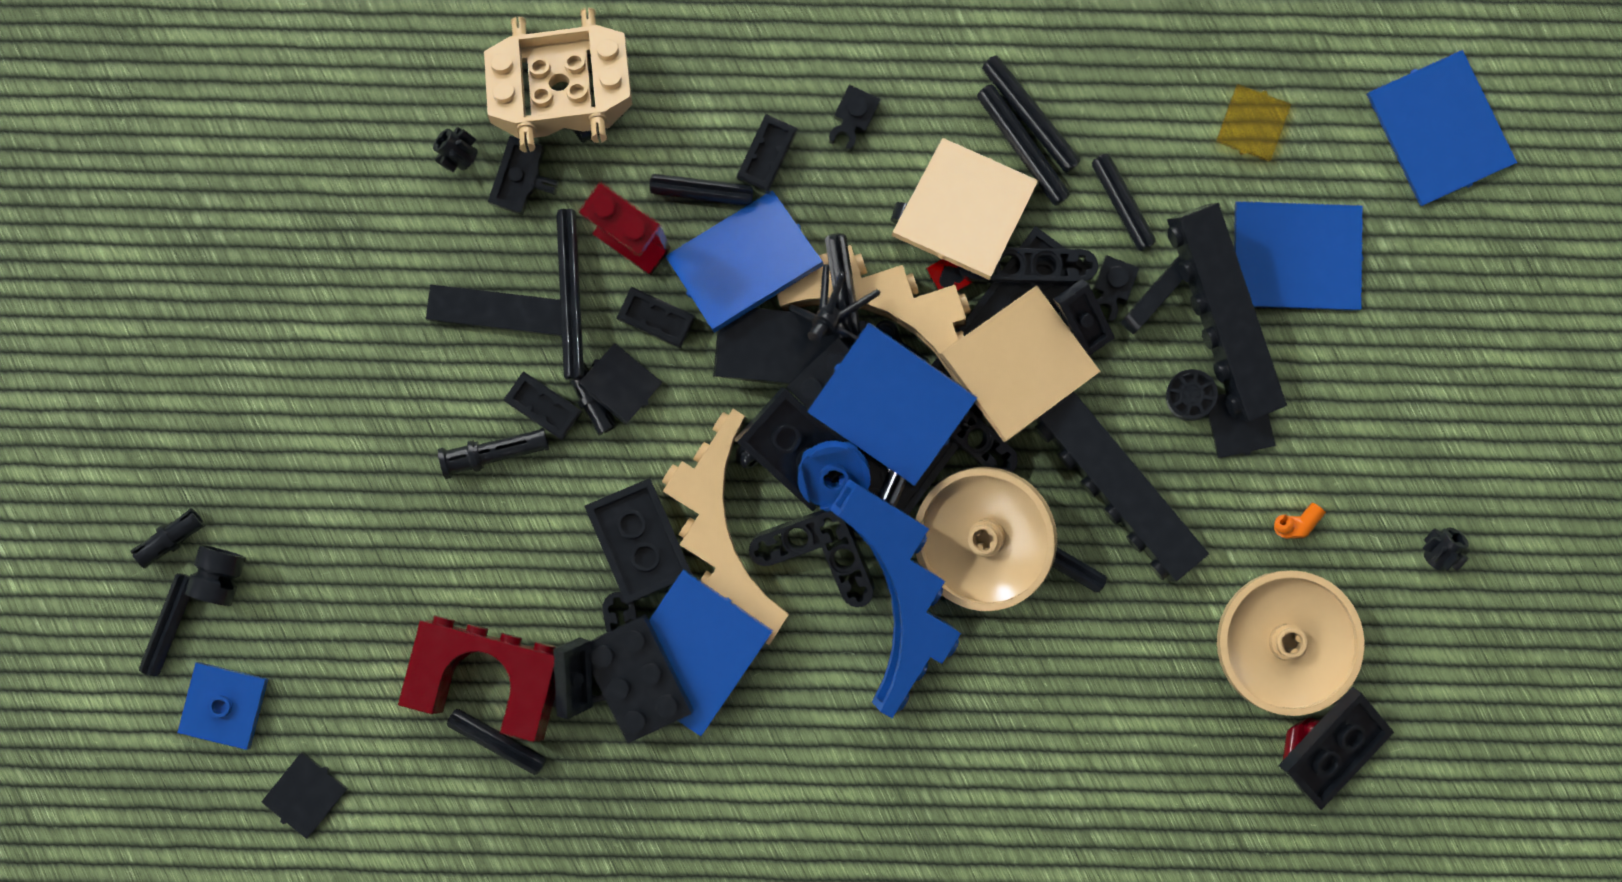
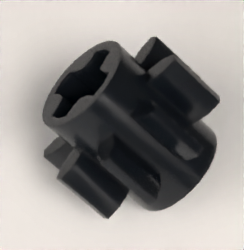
M456 127L454 132L449 128L443 130L433 144V150L438 153L434 160L451 172H455L457 168L462 171L466 170L473 164L478 154V150L472 146L476 138L459 127Z
M1434 528L1424 539L1426 543L1423 547V550H1425L1424 558L1433 568L1439 571H1449L1451 567L1458 571L1469 560L1466 556L1470 551L1467 548L1469 542L1461 532L1454 528H1444L1441 532Z

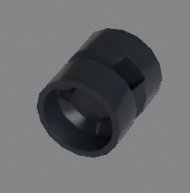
M199 545L194 561L198 571L190 574L185 595L205 602L231 606L237 589L233 580L241 576L246 557L224 549Z

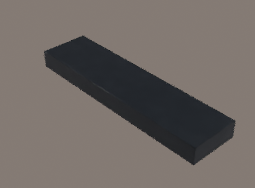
M430 284L426 320L562 337L559 299Z

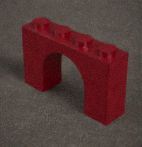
M437 615L433 616V620H420L398 702L399 706L428 714L443 713L451 680L457 666L467 656L475 652H484L501 662L508 673L510 681V695L500 733L531 742L544 740L556 695L554 649L556 646L541 642H535L534 647L521 644L522 637L501 633L500 638L487 635L489 630L487 628L467 624L466 629L455 627V620Z

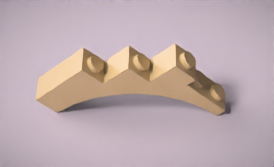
M849 245L848 250L856 301L876 289L880 290L878 297L859 309L891 319L915 334L935 353L950 374L952 380L962 386L942 359L940 353L964 337L962 331L955 332V329L966 326L965 315L971 313L965 293L958 295L956 286L952 285L914 298L913 295L919 293L913 273L906 275L903 265L862 278L861 275L868 274L861 253L854 255L852 247ZM827 253L819 255L824 265H829ZM823 266L777 294L783 311H790L788 307L791 304L801 308L820 306ZM829 272L828 302H829V299H830V296H831V293H832V290H833L830 272Z
M732 409L729 415L723 412L715 423L712 430L717 432L710 445L704 442L693 458L694 461L698 462L695 468H692L683 461L678 467L674 464L670 467L662 480L666 484L663 492L699 514L696 520L691 517L687 520L679 536L683 538L680 546L716 568L713 573L706 571L700 581L722 596L730 598L732 603L772 629L773 632L765 642L770 645L789 613L768 598L749 576L735 551L727 526L724 502L726 469L735 442L734 439L738 436L746 420L743 414Z

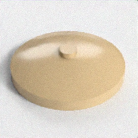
M975 467L962 470L947 477L928 493L916 516L918 522L929 528L926 533V543L921 551L916 554L918 564L945 581L942 586V596L964 608L978 611H996L1014 606L1024 601L1042 585L1053 566L1057 550V531L1052 512L1037 489L1022 477L1007 470L993 467Z
M1276 571L1251 580L1241 587L1230 599L1223 611L1218 626L1217 650L1225 676L1244 699L1263 710L1275 714L1299 716L1315 713L1331 706L1349 690L1357 678L1362 665L1364 632L1353 604L1334 584L1322 577L1307 572Z

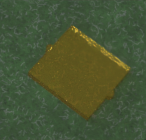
M1237 84L1215 142L1239 150L1240 155L1247 153L1270 162L1291 104L1269 96L1265 90L1258 92Z

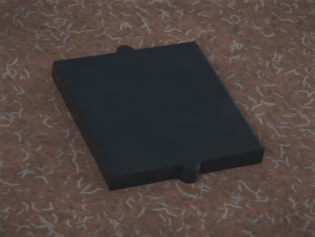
M614 343L600 360L595 359L593 361V368L578 383V386L626 425L641 407H647L648 399L662 384V381Z
M1227 394L1218 395L1214 408L1208 414L1218 458L1241 453L1248 456L1251 454V451L1276 446L1269 414L1251 421L1237 420L1226 408L1224 399Z
M301 752L261 802L281 818L280 822L282 824H289L303 837L308 839L348 788L329 773L328 767L322 768L308 755Z

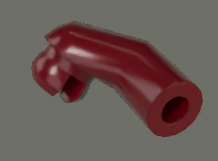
M1307 718L1287 730L1283 760L1313 727L1320 722L1319 720Z

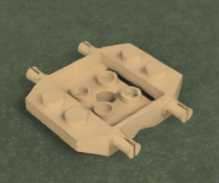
M588 7L589 19L586 8L580 11L582 27L526 34L525 18L518 17V25L517 19L514 17L511 20L512 36L484 51L487 113L490 123L519 138V148L522 152H527V145L530 152L534 151V138L549 136L564 128L582 132L591 131V140L595 143H599V131L602 143L607 140L606 128H610L632 106L625 34L596 25L595 10ZM588 54H591L595 107H592ZM524 62L528 63L531 115L527 116L522 67ZM559 82L569 84L564 90L555 91L552 89Z

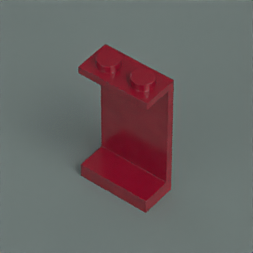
M599 182L578 211L580 215L597 226L592 233L594 237L649 276L652 275L671 248L662 226L601 182Z

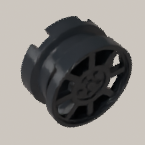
M1188 369L1176 374L1166 390V402L1171 413L1185 421H1197L1206 417L1214 408L1218 397V390L1214 380L1207 373L1196 369Z

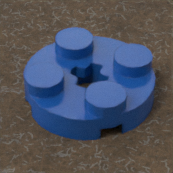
M827 441L817 444L803 453L798 467L799 490L804 499L809 503L812 501L814 504L819 505L821 510L831 511L832 505L849 479L868 490L870 486L869 464L865 456L853 443L849 441ZM831 470H837V472L843 474L839 476V482L832 483V480L824 478V475L829 474Z

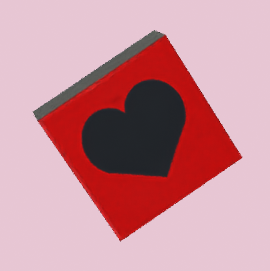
M944 259L925 269L936 290L955 285L958 292L973 283L960 275L957 265Z

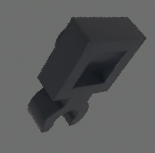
M849 84L834 114V119L842 123L832 129L829 143L833 145L839 135H845L849 139L845 151L851 152L856 142V129L866 133L881 99Z
M1108 255L1104 257L1092 290L1102 293L1097 302L1099 306L1104 305L1109 309L1107 322L1111 323L1118 315L1116 300L1123 302L1128 300L1139 267Z

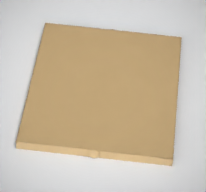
M942 138L895 226L892 236L931 253L939 259H944L990 280L1038 180L998 163L992 158H987Z
M1038 286L1029 290L940 353V356L962 386L977 396L975 404L1003 442L1009 440L1100 372Z

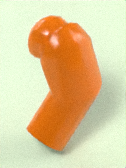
M1311 502L1301 516H1287L1286 514L1278 516L1274 521L1275 533L1285 539L1306 538L1326 512L1320 506Z

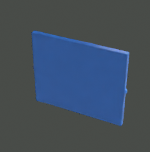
M1463 50L1419 70L1413 69L1410 74L1367 93V97L1420 207L1463 187L1469 188L1474 182L1517 163Z
M773 190L665 256L686 288L687 296L693 299L714 333L824 266L823 261L802 233L801 226L795 223Z
M1235 202L1234 249L1253 306L1258 308L1360 311L1362 261L1364 259L1362 255L1363 206Z
M868 323L843 361L835 366L834 374L807 412L915 486L941 448L949 443V437L974 404L977 396L874 325Z
M683 569L649 621L694 709L692 714L677 721L699 736H702L773 630L732 603L730 598L722 596Z

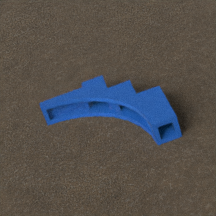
M849 479L830 510L852 526L870 547L883 570L891 595L894 620L892 651L884 678L872 703L881 713L893 718L897 711H901L905 707L909 699L908 692L915 681H919L925 675L930 657L942 664L946 657H950L955 652L961 633L952 625L927 611L930 605H935L940 599L943 592L942 586L945 581L911 559L914 553H919L924 547L927 540L926 533L929 528Z

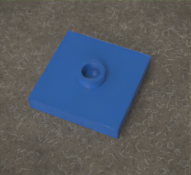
M202 662L195 663L177 733L245 750L251 749L268 679Z

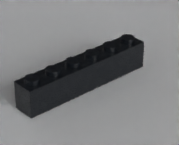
M1219 203L1206 204L1167 219L1169 225L1167 229L1168 239L1171 245L1177 248L1181 260L1179 262L1180 274L1189 283L1193 295L1190 297L1191 306L1196 315L1201 318L1204 327L1202 338L1207 348L1213 353L1216 362L1213 364L1214 373L1219 382L1223 383L1227 396H1225L1224 400L1228 412L1235 416L1237 420L1251 421L1286 407L1287 403Z
M1074 391L1035 420L1038 423L1035 426L1038 434L1047 443L1051 440L1060 449L1057 455L1069 470L1075 468L1084 478L1080 481L1084 489L1093 498L1097 495L1106 505L1103 508L1105 514L1115 525L1121 523L1129 532L1126 536L1129 543L1139 553L1143 550L1152 560L1149 563L1150 568L1161 580L1167 578L1169 581L1177 582L1209 555L1207 550Z

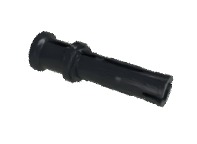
M541 428L540 430L483 444L473 440L468 441L467 446L446 450L445 448L438 449V458L444 478L450 479L452 474L472 469L475 472H479L481 469H484L485 464L549 450V444L545 429Z

